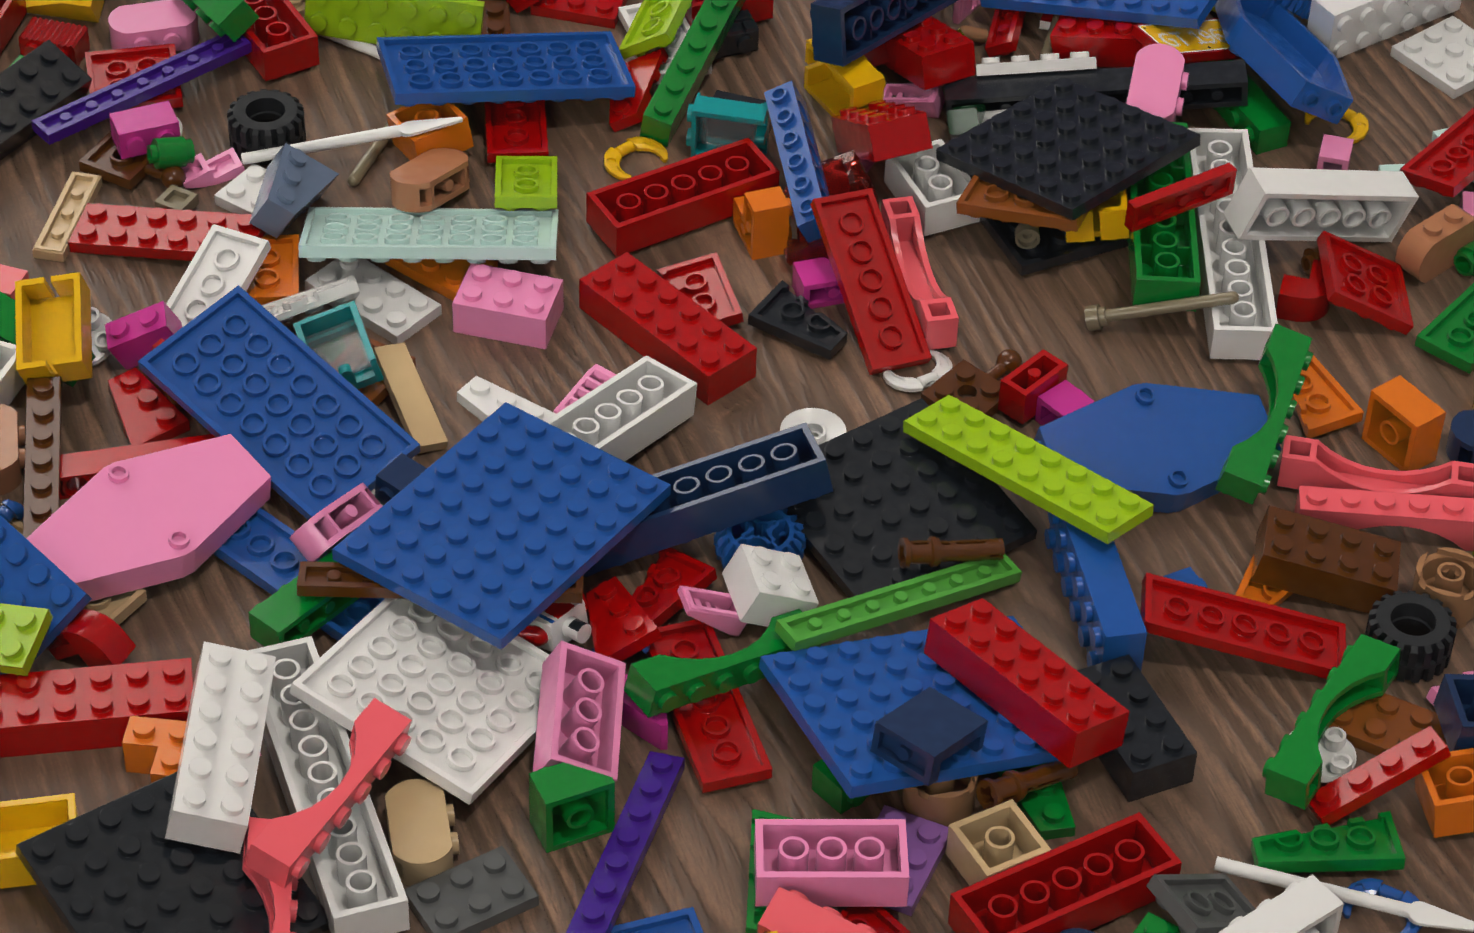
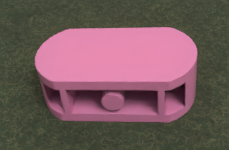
M161 0L119 6L108 17L112 49L175 44L176 51L190 49L199 40L198 15L195 13L197 9L192 11L182 0Z
M1160 43L1151 44L1140 49L1136 54L1126 104L1138 107L1152 115L1160 116L1169 122H1175L1176 115L1182 116L1184 98L1180 97L1181 90L1187 91L1189 73L1184 72L1185 59L1176 48Z
M361 483L316 513L298 528L289 539L307 561L317 562L378 511L382 505L367 486Z

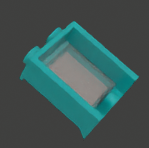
M698 92L694 104H689L687 110V122H691V128H688L686 146H691L690 157L747 137L766 156L769 144L770 120L767 103L756 104L701 96V93Z
M355 301L338 305L333 309L293 323L297 337L355 388L361 389L384 380Z

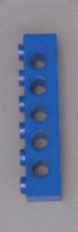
M791 80L764 92L797 227L810 247L813 248L822 244L823 240L810 204L815 198L830 195L806 102Z

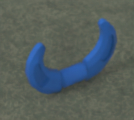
M1375 878L1362 879L1348 887L1349 889L1410 904L1419 901L1408 890L1404 893L1384 884L1383 880ZM1344 903L1342 914L1345 918H1350L1354 905ZM1405 918L1406 926L1400 933H1418L1422 926H1417L1411 923L1408 918Z

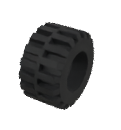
M260 89V91L247 92V95L239 96L237 101H233L230 104V109L227 111L230 146L234 148L241 160V153L279 147L285 143L290 145L306 141L304 107L299 103V99L291 97L290 93L280 92V90ZM272 160L259 163L260 165L270 164Z
M1409 590L1407 593L1395 591L1393 596L1386 594L1381 597L1380 601L1376 600L1372 605V610L1369 612L1365 635L1401 648L1398 674L1396 676L1397 681L1404 682L1405 679L1410 680L1411 683H1419L1420 679L1425 681L1432 680L1434 675H1441L1444 668H1447L1450 662L1457 632V622L1455 617H1451L1452 611L1448 607L1442 606L1443 602L1438 599H1431L1428 594L1423 593L1420 595L1416 594V591Z

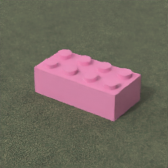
M564 641L559 642L542 664L533 772L543 767H550L564 762L610 776L615 782L617 781L625 662Z
M755 819V906L768 907L778 887H781L788 891L793 889L803 893L810 902L820 907H907L910 877L906 819Z

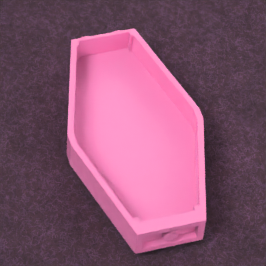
M232 434L117 461L101 469L26 539L92 598L90 602L184 578L195 572L270 499L271 476Z

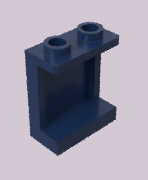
M929 687L876 721L870 751L925 785L930 786L938 780L941 762L965 746L975 752L983 748L988 721Z

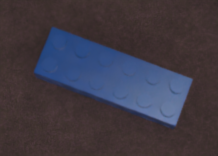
M1047 511L1050 527L1045 529V544L1047 549H1052L1053 567L1055 572L1061 574L1062 594L1064 597L1069 598L1072 622H1077L1080 646L1086 647L1087 666L1089 667L1129 654L1141 671L1147 631L1115 542L1112 541L1106 544Z

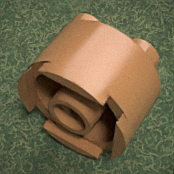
M1450 547L1437 548V553L1428 556V552H1426L1417 562L1411 591H1416V594L1420 595L1423 593L1428 594L1431 599H1438L1443 602L1442 606L1448 607L1452 611L1451 617L1456 619V628L1462 629L1466 627L1468 621L1474 618V556L1466 551Z
M978 776L933 783L930 786L922 785L903 789L902 796L903 805L906 811L912 815L948 827L949 824L972 815L976 801Z

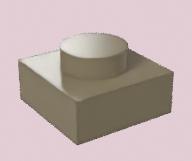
M172 184L154 203L155 208L193 210L199 204L197 193Z

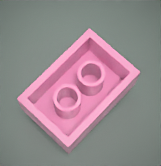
M471 263L452 302L453 332L546 349L564 309L563 279Z

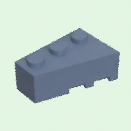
M285 143L267 167L249 223L278 238L302 213L306 212L315 201L321 198L339 173L309 157L300 149Z

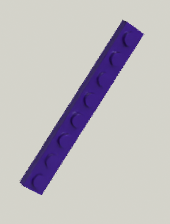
M226 34L222 38L218 35L31 120L32 129L51 145L109 118L110 113L137 106L146 100L251 53V42L243 35L235 42Z
M653 751L649 752L566 933H611L685 769L684 757Z

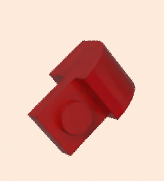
M1314 259L1309 279L1284 274L1276 308L1277 318L1294 322H1312L1324 317L1328 313L1331 302L1327 299L1320 260Z
M83 609L57 636L58 639L49 648V651L56 660L79 654L88 667L122 664L135 649L136 645L114 620L98 611Z

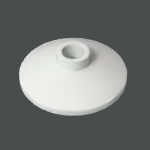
M820 408L796 410L787 415L780 426V431L806 422L818 445L846 433V426L840 417Z

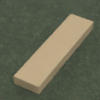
M71 172L33 248L34 258L58 262L65 261L70 251L68 241L87 203H94L103 184L102 176Z
M405 342L374 347L373 351L384 377V384L403 428L420 443L421 452L418 454L446 449L448 440Z

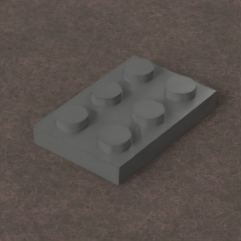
M503 846L404 889L408 898L409 908L427 933H479L539 905V895Z
M1225 873L1153 875L1146 885L1156 897L1157 904L1168 911L1178 923V929L1182 933H1218L1228 927L1230 922L1236 917H1244L1255 910V907Z

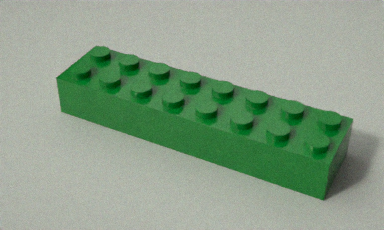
M1172 122L1174 124L1184 126L1188 129L1187 123ZM1190 151L1127 188V204L1131 199L1192 177ZM1195 208L1137 231L1131 232L1129 230L1128 249L1132 306L1199 296L1201 276Z

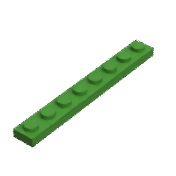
M1006 554L1003 555V560L968 561L778 619L774 631L792 651L807 649L1020 582L1022 571Z

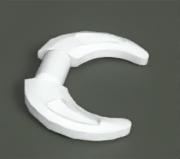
M930 350L932 359L936 363L932 372L914 378L901 377L891 370L883 371V379L886 384L896 390L904 392L923 391L924 388L930 387L953 368V364L949 357L943 353Z

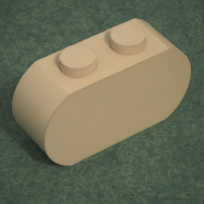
M410 779L394 785L385 795L390 852L402 884L412 886L453 868V855L460 854L458 833L450 832V826H455L453 804H446L444 789L429 780Z

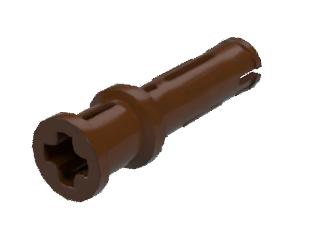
M929 536L927 540L909 541L907 537H902L898 543V560L903 569L909 568L910 565L919 564L937 567L941 562L1003 560V555L1005 554L1002 538L940 541L935 536Z
M1055 761L1030 768L1023 772L1009 770L1004 772L1000 778L980 780L976 788L977 798L985 810L1011 799L1018 803L1030 792L1075 778L1078 774V766L1069 769L1062 762Z

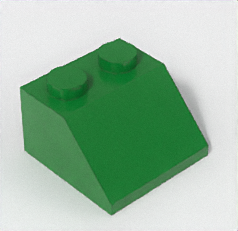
M564 762L550 767H543L529 773L530 824L546 853L613 832L615 827V781L612 777Z

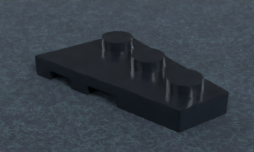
M783 280L748 315V325L828 360H831L847 343V332L824 313H816L808 306V300L801 295L796 297L789 291V285Z

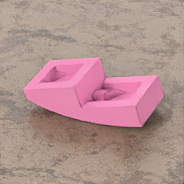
M233 147L205 161L202 153H199L195 156L193 163L187 164L186 167H180L186 174V180L183 183L185 189L202 188L224 183L236 178L245 170Z

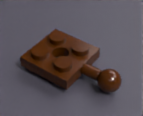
M111 131L79 160L80 171L87 174L100 175L103 180L130 190L146 175L161 179L166 188H169L172 184L182 188L186 180L184 170L178 166L155 169L153 163L148 162L147 154L121 159L112 139Z
M1004 350L998 355L996 365L986 373L963 359L923 391L921 398L930 406L947 395H951L992 417L999 411L1000 381L998 379L1004 374H1010L1021 366L1022 358L1015 350ZM970 394V395H973L974 397H964V398H962V397H960V395Z

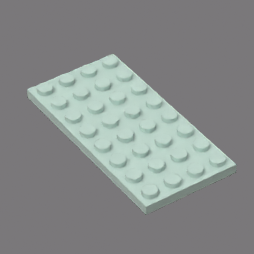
M309 207L298 245L299 258H307L310 262H322L326 258H339L341 262H355L358 258L371 259L372 262L376 263L388 262L390 259H403L407 263H418L422 259H435V262L451 263L454 259H462L473 264L484 263L486 260H499L503 264H514L518 260H531L534 264H547L550 260H556L559 209H549L547 211H536L534 209L506 211L503 209L436 208L429 212L411 213L396 208Z

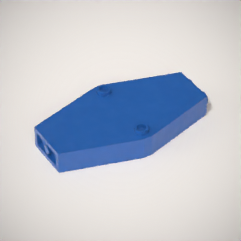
M1217 0L1214 7L1225 40L1230 46L1228 48L1229 51L1245 60L1291 107L1338 124L1353 102V97L1336 56L1289 10L1284 9V6L1277 3L1276 0Z
M1141 383L1131 385L1040 426L1034 440L1154 504L1153 512L1172 513L1182 511L1220 493L1215 488L1222 467L1232 447L1257 433L1266 423L1268 415L1259 395ZM1277 443L1275 449L1281 452V446Z

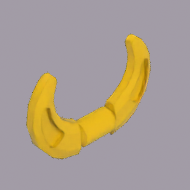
M1348 108L1342 119L1350 122L1353 132L1346 138L1354 139V144L1365 138L1369 125L1367 118L1361 112L1357 113ZM1305 112L1304 123L1309 125L1317 116Z
M639 136L628 138L627 142L615 148L610 147L604 154V168L611 176L619 180L631 178V175L625 173L620 168V162L622 157L634 151L651 152L659 156L662 162L666 163L668 161L667 150L661 143L651 138Z

